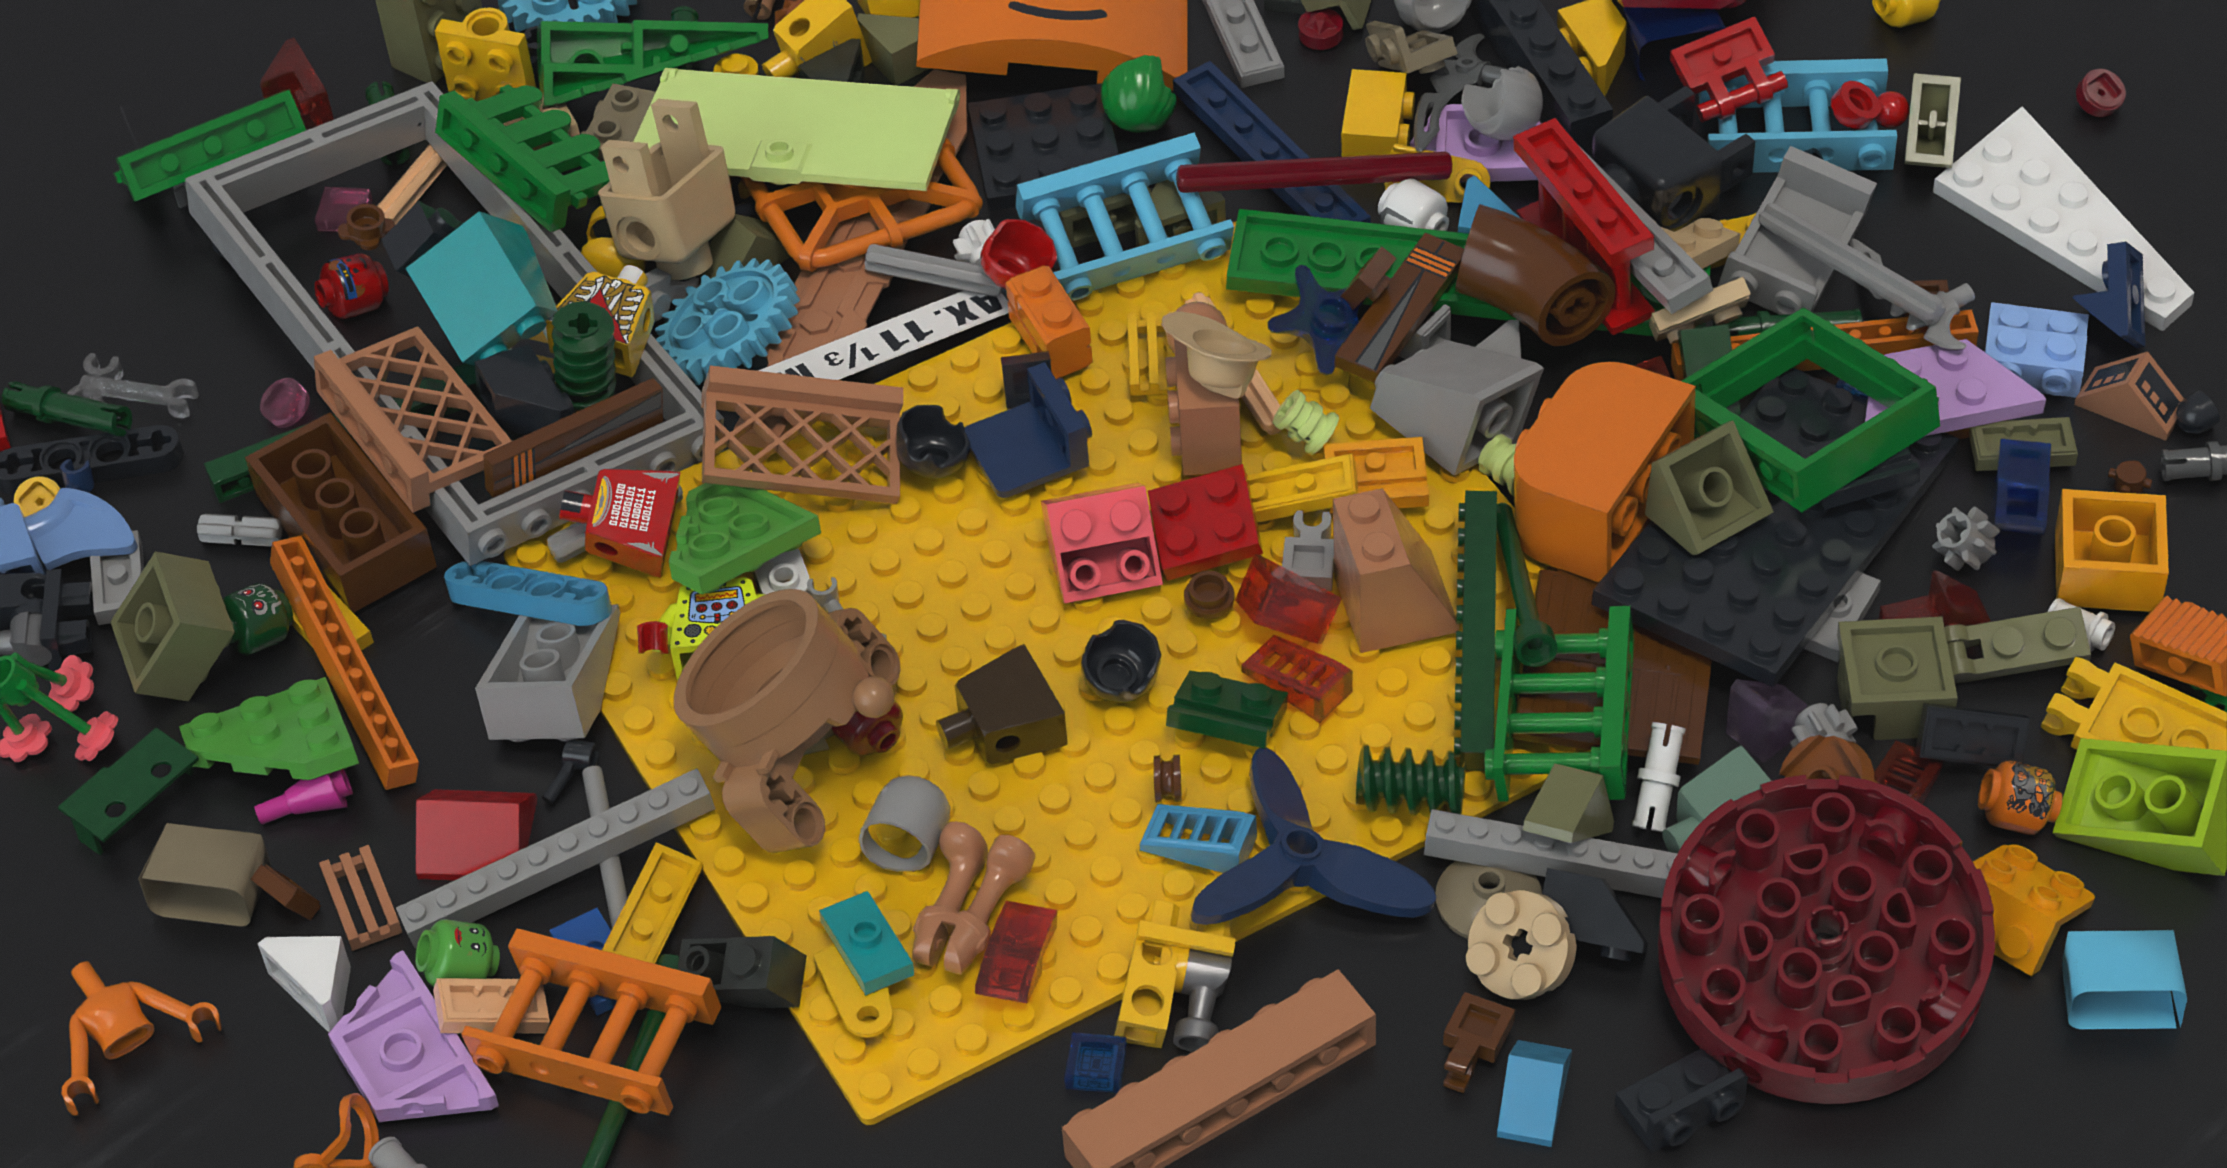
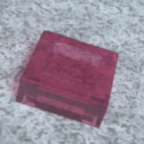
M325 187L315 217L317 230L338 232V227L341 224L347 223L346 216L351 208L360 204H372L373 199L370 189Z

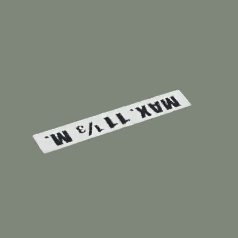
M1002 289L999 296L993 297L961 291L758 371L840 380L1007 314V302H1009L1005 289Z

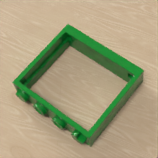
M1804 307L1682 380V382L1696 386L1694 439L1733 420L1762 487L1801 512L1941 426L1938 407L1939 397H1937L1936 386L1929 383L1927 379L1921 378L1904 368L1894 359L1888 358L1869 347L1861 339L1854 338L1834 326L1829 320L1822 319ZM1809 359L1881 403L1887 409L1805 459L1726 408L1804 360Z

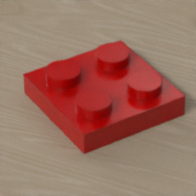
M1243 464L1148 491L1162 571L1167 581L1263 554L1248 475Z

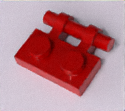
M1755 16L1673 49L1670 52V61L1683 86H1687L1695 94L1706 90L1711 100L1696 105L1697 115L1703 123L1716 117L1723 120L1735 115V109L1756 101L1758 104H1762L1772 100L1774 93L1788 88L1787 79L1782 71L1766 77L1762 69L1763 66L1774 62L1775 53ZM1745 75L1749 84L1728 92L1724 82Z

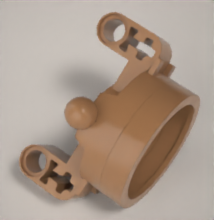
M799 589L778 590L749 602L721 622L694 651L682 670L675 688V712L679 719L720 761L713 779L717 783L725 782L722 789L725 808L764 850L770 853L812 847L819 844L825 832L823 813L817 803L792 777L806 749L817 743L832 726L846 725L857 711L869 718H879L890 711L894 704L895 695L891 686L899 678L900 660L894 647L861 611L855 608H847L827 613L809 593Z

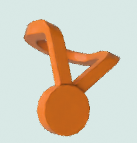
M352 1093L342 1098L339 1107V1136L321 1155L309 1153L299 1156L294 1161V1168H375L368 1157L372 1147L379 1141V1132L374 1114L363 1096L359 1093ZM352 1107L359 1115L364 1129L363 1159H335L346 1147L350 1138V1111Z

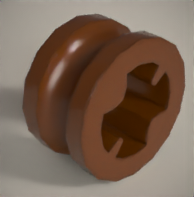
M1154 755L1155 803L1162 802L1163 798L1167 796L1172 797L1175 802H1182L1180 755H1173V758L1169 761H1164L1160 755Z

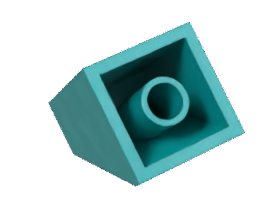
M480 211L405 268L462 363L475 366V361L509 351L510 348L522 339L532 338L543 331L547 325L546 321L558 311L524 227Z

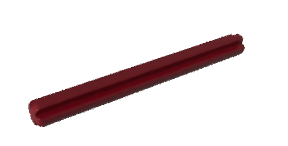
M1446 151L1185 164L1178 166L1176 183L1178 191L1190 193L1402 182L1407 179H1416L1417 181L1443 180L1450 178L1453 164L1450 153Z

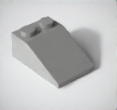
M611 604L612 613L602 622L587 626H577L522 615L518 616L475 687L489 740L509 739L513 742H524L530 739H558L566 742L586 737L601 710L620 617L618 604Z

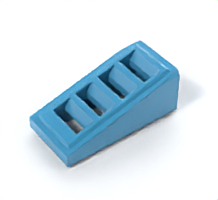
M1157 804L1140 842V851L1225 873L1248 859L1257 838L1256 816L1239 811ZM1165 823L1174 825L1170 837H1159ZM1185 828L1193 830L1189 839H1181ZM1204 833L1211 835L1209 841H1201ZM1222 838L1230 840L1229 843H1222Z

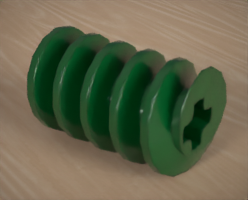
M580 301L561 307L554 314L552 325L554 326L552 339L554 342L553 365L555 369V386L560 393L566 392L569 395L574 410H582L613 396L615 392L616 366L614 361L616 356L614 350V322L608 311L595 303Z
M1363 744L1357 770L1356 805L1360 797L1363 796L1367 810L1375 812L1381 799L1385 798L1389 813L1395 814L1402 800L1405 799L1411 815L1419 813L1424 801H1427L1430 814L1431 809L1441 811L1445 803H1448L1451 813L1462 814L1466 760L1462 767H1458L1453 751H1447L1442 764L1436 765L1432 749H1426L1419 764L1415 763L1411 748L1405 747L1399 762H1394L1390 746H1384L1379 759L1373 760L1369 745Z

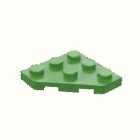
M704 483L688 491L686 498L687 513L686 516H681L676 533L677 548L676 551H671L669 558L671 577L673 580L702 595L717 591L724 583L745 572H752L761 568L766 561L784 552L796 550L801 547L803 542L821 534L819 517L764 489Z
M326 677L318 680H302L293 684L288 690L267 697H251L243 701L238 707L217 714L204 713L195 717L190 723L179 726L186 749L199 758L192 767L210 768L215 763L214 761L231 763L234 772L268 775L273 768L290 770L293 779L312 780L359 764L354 746Z

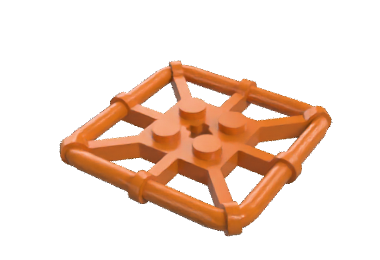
M945 138L936 166H940L953 186L930 181L927 191L803 181L799 184L771 192L765 182L753 181L750 177H740L756 203L755 211L763 222L769 223L788 255L799 264L800 269L814 272L817 268L831 266L864 255L871 244L900 248L903 246V241L959 223L967 218H975L983 207L982 198L979 196L975 184L955 157L956 150L948 138ZM907 199H913L945 206V208L897 223L886 206L894 205ZM816 201L823 213L807 240L803 243L784 211ZM869 212L880 228L879 230L825 247L836 226L841 221Z

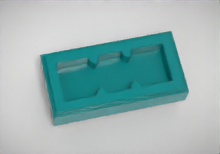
M868 891L819 910L821 924L865 995L914 976L912 960Z

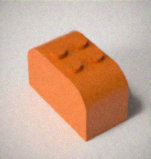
M1620 362L1594 363L1582 367L1568 376L1553 398L1545 399L1537 420L1530 429H1524L1521 432L1516 443L1514 454L1515 526L1522 550L1528 556L1541 563L1600 582L1651 521L1645 515L1652 462L1694 440L1696 386Z

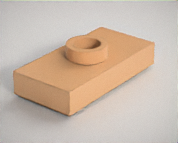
M437 978L433 992L440 1033H462L465 1026L492 1032L519 979ZM540 985L516 1033L547 1032L550 1019L543 985Z

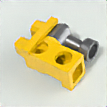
M1157 899L1152 901L1145 920H1140L1113 1040L1162 1048L1168 1027L1173 992L1189 995L1188 1017L1180 1019L1175 1026L1173 1043L1177 1047L1194 1052L1206 1045L1214 1035L1219 1033L1218 1027L1210 1019L1216 998L1222 995L1231 969L1236 938L1230 937V920L1217 924H1198L1197 931L1177 927L1180 907L1172 902Z

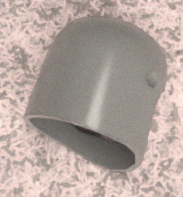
M907 775L897 777L887 783L879 792L859 835L861 850L869 861L883 869L897 872L916 871L924 869L930 864L939 845L940 834L950 819V805L943 791L929 780L918 776ZM879 823L899 827L915 836L922 843V846L914 857H898L881 848L871 838L868 827Z

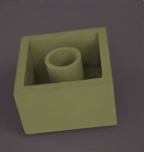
M156 551L110 621L134 692L188 702L199 685L206 680L210 668L222 650L229 645L234 634L233 623L227 613L220 594V588L216 583L209 561Z

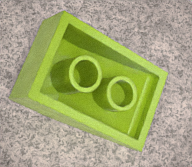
M2081 738L2053 834L2061 839L2174 871L2225 876L2227 869V751Z

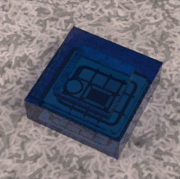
M1072 1032L1064 1078L1065 1088L1118 1093L1121 1088L1126 1057V1037Z

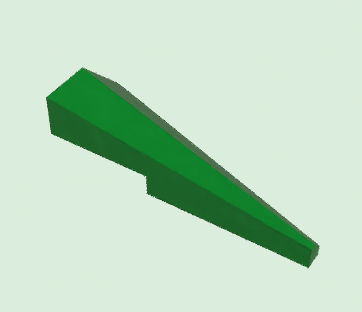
M633 20L632 23L541 21L537 27V62L540 91L543 94L542 105L543 107L555 106L610 89L613 83L623 85L661 73L665 68H678L768 39V23Z

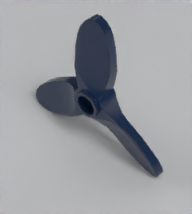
M1266 747V749L1259 748L1255 751L1251 760L1249 775L1253 800L1270 846L1254 857L1226 871L1206 886L1195 898L1190 916L1196 924L1208 925L1225 922L1259 908L1289 888L1309 886L1339 903L1397 917L1413 918L1426 915L1433 910L1437 897L1433 887L1425 878L1402 864L1360 846L1324 840L1312 828L1302 792L1291 771L1275 752Z

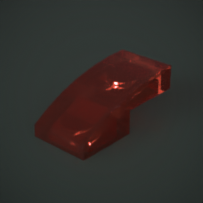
M1012 901L1005 902L990 936L975 984V994L1028 1003L1042 975V958L1057 928L1058 910Z

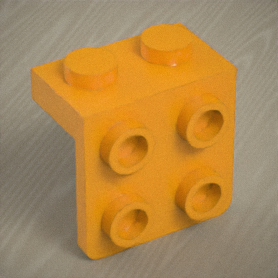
M2015 844L2002 845L1973 861L1976 869L1980 868L1994 908V955L2032 976L2040 971L2060 926L2091 908L2095 895L2085 889L2084 883L2076 876L2063 871H2054L2040 863L2037 855L2031 850Z

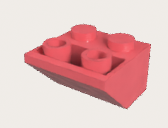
M1133 483L1041 501L1049 549L1063 603L1163 585L1145 485Z

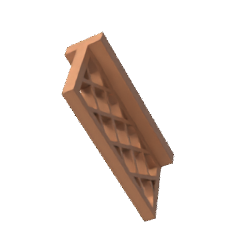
M418 326L339 359L332 350L314 356L316 391L412 513L430 506V493L483 471V455L512 442ZM416 346L422 354L419 362L395 358L398 352ZM363 366L380 369L376 380L356 377L352 371ZM389 371L414 375L410 386L385 382ZM422 378L443 380L446 383L444 391L419 388ZM380 394L404 399L401 409L379 407L377 401ZM413 401L438 405L434 416L409 412ZM447 407L468 410L471 414L468 422L443 418ZM410 425L429 430L423 441L403 437L401 434L403 426ZM437 432L463 435L459 447L434 443ZM472 437L491 440L496 445L486 451L468 449ZM428 455L453 460L451 466L432 473L427 467L426 461Z
M710 365L701 396V408H704L702 483L897 504L900 497V460L897 456L895 437L897 423L900 419V411L903 406V388ZM716 410L736 412L745 422L729 432L716 419ZM768 416L784 417L793 428L778 438L762 421ZM817 421L833 423L842 433L827 443L811 426ZM865 427L887 429V441L875 448L859 431ZM751 429L769 444L755 456L737 440ZM800 434L818 450L804 461L786 445ZM715 435L720 439V440L717 441L716 443H715ZM848 439L866 455L852 467L835 451L836 448ZM728 447L744 464L736 470L714 468L715 455ZM777 452L793 469L785 475L772 474L762 462ZM825 457L841 475L833 481L822 480L810 468ZM874 463L887 476V487L869 485L858 473Z

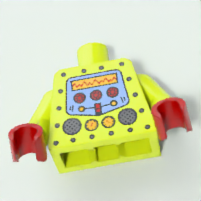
M747 577L734 578L724 583L719 590L703 595L683 585L679 588L677 603L669 605L658 622H644L637 626L638 654H644L648 650L669 654L670 647L678 680L694 651L721 622L744 605L766 594H756L752 580Z

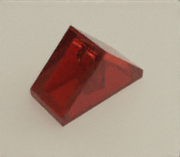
M1254 554L1235 601L1254 624L1309 642L1322 644L1342 598L1259 554Z

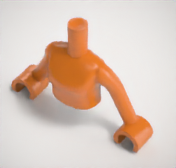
M85 961L76 965L72 969L71 975L87 999L76 1009L69 1023L71 1078L64 1083L61 1092L68 1112L73 1116L79 1115L73 1098L80 1093L91 1095L95 1104L99 1102L94 1084L88 1078V1035L98 1043L105 1058L109 1060L119 1058L145 1043L154 1033V1025L144 1015L139 1004L140 1001L186 1022L192 1038L196 1042H202L203 1040L197 1027L201 1021H213L219 1031L222 1030V1023L217 1008L207 1002H200L189 1006L140 982L130 981L105 986L90 962Z

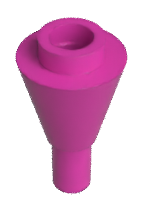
M341 769L312 780L300 779L288 788L285 794L258 804L254 808L258 820L264 825L291 813L297 815L347 808L346 797L352 795L353 791L345 770Z

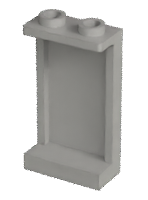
M1790 146L1783 158L1778 176L1735 252L1732 251L1729 254L1718 286L1744 277L1751 293L1748 301L1779 315L1793 314L1803 307L1813 312L1835 269L1765 229L1759 223V214L1764 211L1767 204L1776 203L1849 245L1866 215L1877 183Z

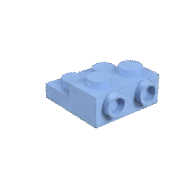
M1991 302L1984 352L2039 392L2076 398L2080 392L2084 371L2089 314Z

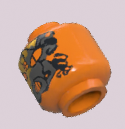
M2004 761L1996 769H1989L1983 777L1978 794V807L1985 811V817L1990 825L2024 835H2036L2044 828L2047 822L2054 823L2059 816L2062 806V793L2056 791L2055 780L2050 771L2016 761Z

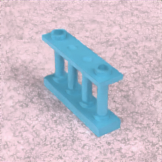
M1887 58L1774 61L1762 67L1766 77L1782 71L1787 79L1788 88L1774 93L1772 100L1762 104H1758L1755 101L1740 107H1763L1766 133H1738L1735 109V115L1723 120L1718 118L1719 134H1708V143L1717 151L1744 134L1754 139L1756 142L1753 173L1779 172L1783 158L1790 146L1802 151L1816 148L1825 161L1848 171L1893 170L1897 130H1878L1877 122L1874 119L1866 128L1859 131H1831L1828 106H1831L1832 96L1847 81H1858L1866 85L1877 97L1886 92L1888 79ZM1745 75L1724 82L1728 92L1749 84ZM1706 90L1699 93V104L1711 100ZM1809 106L1812 132H1785L1782 107Z
M1195 132L1017 184L1016 210L1020 220L1030 221L1036 219L1042 222L1044 230L1053 240L1057 252V262L1060 270L1053 273L1072 301L1082 299L1094 290L1200 258L1204 261L1213 260L1231 249L1234 231L1231 219L1212 225L1199 192L1182 193L1178 191L1194 230L1168 238L1147 189L1149 185L1165 180L1174 182L1177 188L1176 172L1178 166L1199 164L1201 147ZM1121 193L1130 195L1149 241V244L1126 251L1122 249L1103 202L1105 198ZM1077 206L1086 208L1105 257L1079 264L1059 216L1061 211Z

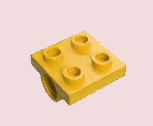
M481 8L469 13L463 22L446 19L440 20L434 32L449 92L455 90L465 100L473 98L478 102L499 94L500 87L510 85L513 88L525 85L536 87L526 36L524 33L509 30L507 17L502 11L495 8Z

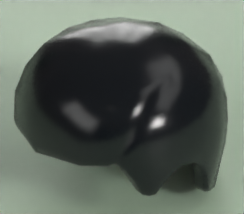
M916 405L904 411L897 423L895 437L897 456L900 462L911 472L922 477L939 479L946 478L965 466L971 444L965 433L964 424L962 422L956 425L951 424L945 418L941 406Z
M1116 620L1105 632L1092 635L1081 659V671L1086 686L1105 701L1130 702L1143 696L1152 688L1161 664V651L1157 637L1143 624L1127 620Z

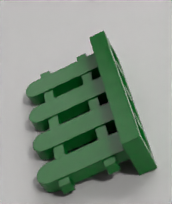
M510 85L500 87L499 94L478 102L473 98L465 100L455 90L440 95L435 133L549 232L565 227L568 206L573 205L576 209L586 206L587 199L599 195V190L610 181L605 161L600 162L597 159L600 150L599 139L589 134H579L573 137L568 135L571 126V116L562 110H549L542 113L540 108L543 94L538 88L528 85L513 88ZM521 117L524 118V120L518 121L516 123L507 126L504 125V123H507L509 121ZM550 141L554 143L535 151L532 149ZM578 166L583 168L564 176L561 174Z
M285 90L116 157L120 170L113 174L117 183L123 182V184H127L133 200L138 201L183 183L187 177L307 130L291 91Z

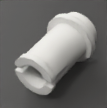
M2058 598L2053 601L2048 612L2074 608L2076 606ZM2081 609L2090 651H2093L2095 648L2101 651L2105 650L2113 637L2115 623L2108 620V614L2104 612L2095 615Z

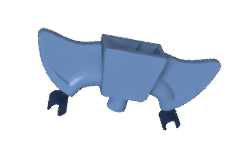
M72 460L64 461L60 469L65 488H61L53 501L47 507L29 516H24L19 505L14 503L5 505L3 499L0 498V574L41 573L46 575L45 568L52 570L76 559L90 556L127 555L137 550L138 545L135 537L122 515L106 501L88 493L95 485L89 461H85L84 466L78 470H74Z

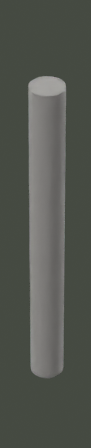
M599 766L585 768L582 776L591 818L610 809L602 768ZM619 854L599 863L612 929L628 899Z

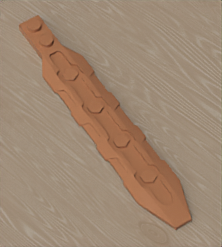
M934 69L914 87L960 90L959 106L946 135V138L951 141L956 150V157L967 136L966 75ZM935 166L931 182H939L943 174L940 166ZM907 199L886 207L895 221L900 223L926 214L931 203ZM869 212L841 221L836 226L825 247L879 230L880 228ZM908 240L903 241V246L898 249H904ZM866 254L831 266L817 268L814 272L802 270L795 282V286L798 289L796 294L800 298V301L794 305L798 310V314L788 318L792 325L791 329L778 332V336L782 340L781 343L768 344L765 347L768 355L765 357L767 367L866 329V321L882 290L889 287L893 276L868 272L865 269ZM768 416L762 421L778 438L793 428L784 417ZM741 417L737 421L734 429L745 422ZM753 429L737 439L741 444L763 449L769 445Z

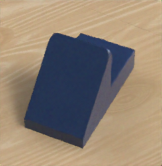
M2126 241L2107 244V260L2102 264V278L2108 291L2075 295L2073 299L2135 348L2145 347L2143 254Z

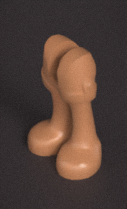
M955 821L947 823L939 837L940 849L949 862L950 871L948 879L934 905L926 906L917 917L916 923L913 926L915 940L912 959L917 963L933 967L941 956L948 936H951L945 952L944 968L946 971L962 975L973 963L977 954H980L986 948L990 940L991 930L986 924L995 905L1010 885L1021 881L1030 873L1035 861V853L1027 843L1011 835L997 836L988 853L986 841L977 829L966 823ZM986 863V873L975 898L967 911L959 912L969 888Z

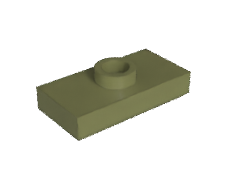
M2069 417L2009 420L1969 427V439L1976 471L2076 465L2078 452Z

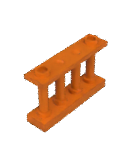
M517 928L508 944V948L521 976L492 1032L465 1026L461 1034L473 1062L479 1068L490 1073L499 1074L505 1071L617 1101L637 1113L653 1111L669 1116L673 1105L660 1075L686 1023H691L694 1020L710 1025L714 1024L721 1010V1005L711 978ZM550 982L569 987L540 1045L513 1038L540 985ZM599 995L618 1000L589 1058L562 1051L589 997ZM649 1008L666 1013L638 1071L610 1064L637 1010Z

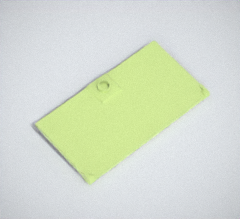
M665 68L660 77V84L633 142L648 143L649 148L660 142L651 105L656 100L692 101L698 103L708 145L722 146L724 149L729 176L750 177L753 181L771 182L776 185L799 184L801 181L927 191L952 118L959 106L960 90ZM671 116L674 123L678 125L677 120L673 116Z

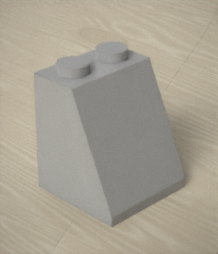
M1444 340L1428 349L1419 350L1412 357L1396 365L1391 364L1385 367L1375 380L1376 391L1370 409L1406 438L1422 437L1424 452L1455 476L1478 464V458L1482 449L1496 435L1503 434L1512 440V444L1517 443L1544 368L1536 362Z

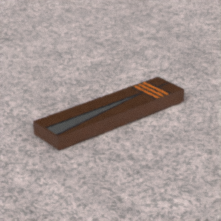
M1425 232L1393 275L1388 286L1373 302L1337 351L1334 366L1375 383L1379 373L1388 365L1393 364L1458 274L1464 248Z
M654 378L646 380L483 455L485 489L495 498L662 423L663 388Z

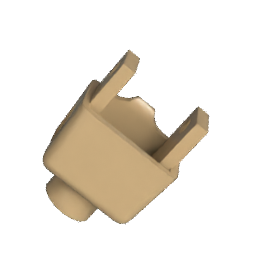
M658 99L651 105L660 142L651 148L648 147V143L608 140L605 142L601 149L610 181L599 190L598 194L619 255L627 259L655 261L658 269L671 274V280H683L700 275L711 267L713 258L708 241L735 217V205L724 149L722 146L708 145L698 103ZM671 116H673L677 120L678 125L674 123Z

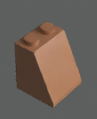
M1381 488L1334 498V578L1360 653L1459 631V624H1456V616L1431 549L1384 489Z

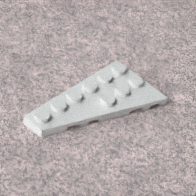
M2023 107L2019 108L1955 161L1952 168H1947L1934 180L1933 192L2097 292L2108 291L2102 278V264L2107 260V244L2126 241L2143 254L2145 321L2161 331H2164L2192 306L2194 291Z

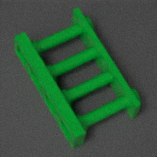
M1610 606L1608 627L1599 628V633L1554 634L1558 647L1557 654H1599L1600 659H1606V667H1597L1596 672L1520 674V661L1517 658L1513 643V636L1519 627L1517 609H1506L1505 629L1496 630L1495 635L1497 661H1502L1494 749L1485 750L1486 780H1495L1498 802L1509 801L1511 775L1549 774L1554 763L1603 775L1609 800H1625L1635 647L1631 607ZM1597 693L1598 698H1603V706H1595L1593 712L1516 713L1518 694ZM1594 733L1595 738H1601L1600 747H1591V752L1513 754V734Z

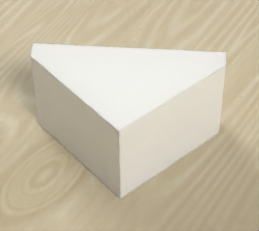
M341 936L265 937L257 944L268 974L320 1025L330 1032L343 1017L351 968Z

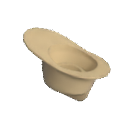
M1173 312L1168 313L1162 318L1161 325L1164 330L1187 346L1190 376L1212 392L1234 399L1243 397L1248 384L1253 378L1258 361L1271 357L1272 350L1268 346L1248 339L1208 317L1193 313Z

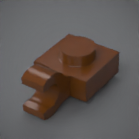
M1467 992L1463 993L1444 1030L1443 1045L1453 1049L1444 1065V1069L1449 1072L1443 1082V1086L1464 1093L1470 1084L1478 1058L1492 1063L1495 1062L1514 1025L1515 1009Z

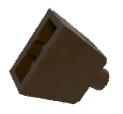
M1025 644L1017 646L959 679L955 684L958 712L936 720L939 736L946 749L973 740L984 761L991 764L1059 748L1068 744L1065 712Z

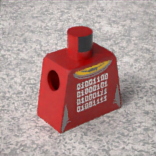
M623 469L600 470L593 495L568 490L564 491L559 519L587 524L585 550L588 553L655 577H661L679 494L680 472Z

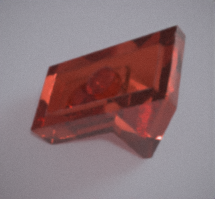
M296 39L286 40L260 82L264 99L282 91L290 90L302 116L309 114L316 127L334 120L326 89Z
M1939 571L1932 572L1929 595L1880 606L1879 620L1942 617L1944 627L1951 625L1970 626L1991 622L1976 590Z

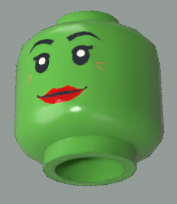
M449 919L439 920L430 930L422 932L415 954L418 971L423 972L425 980L432 987L435 986L437 978L487 979V977H493L498 969L500 960L499 948L497 945H493L491 934L484 925Z

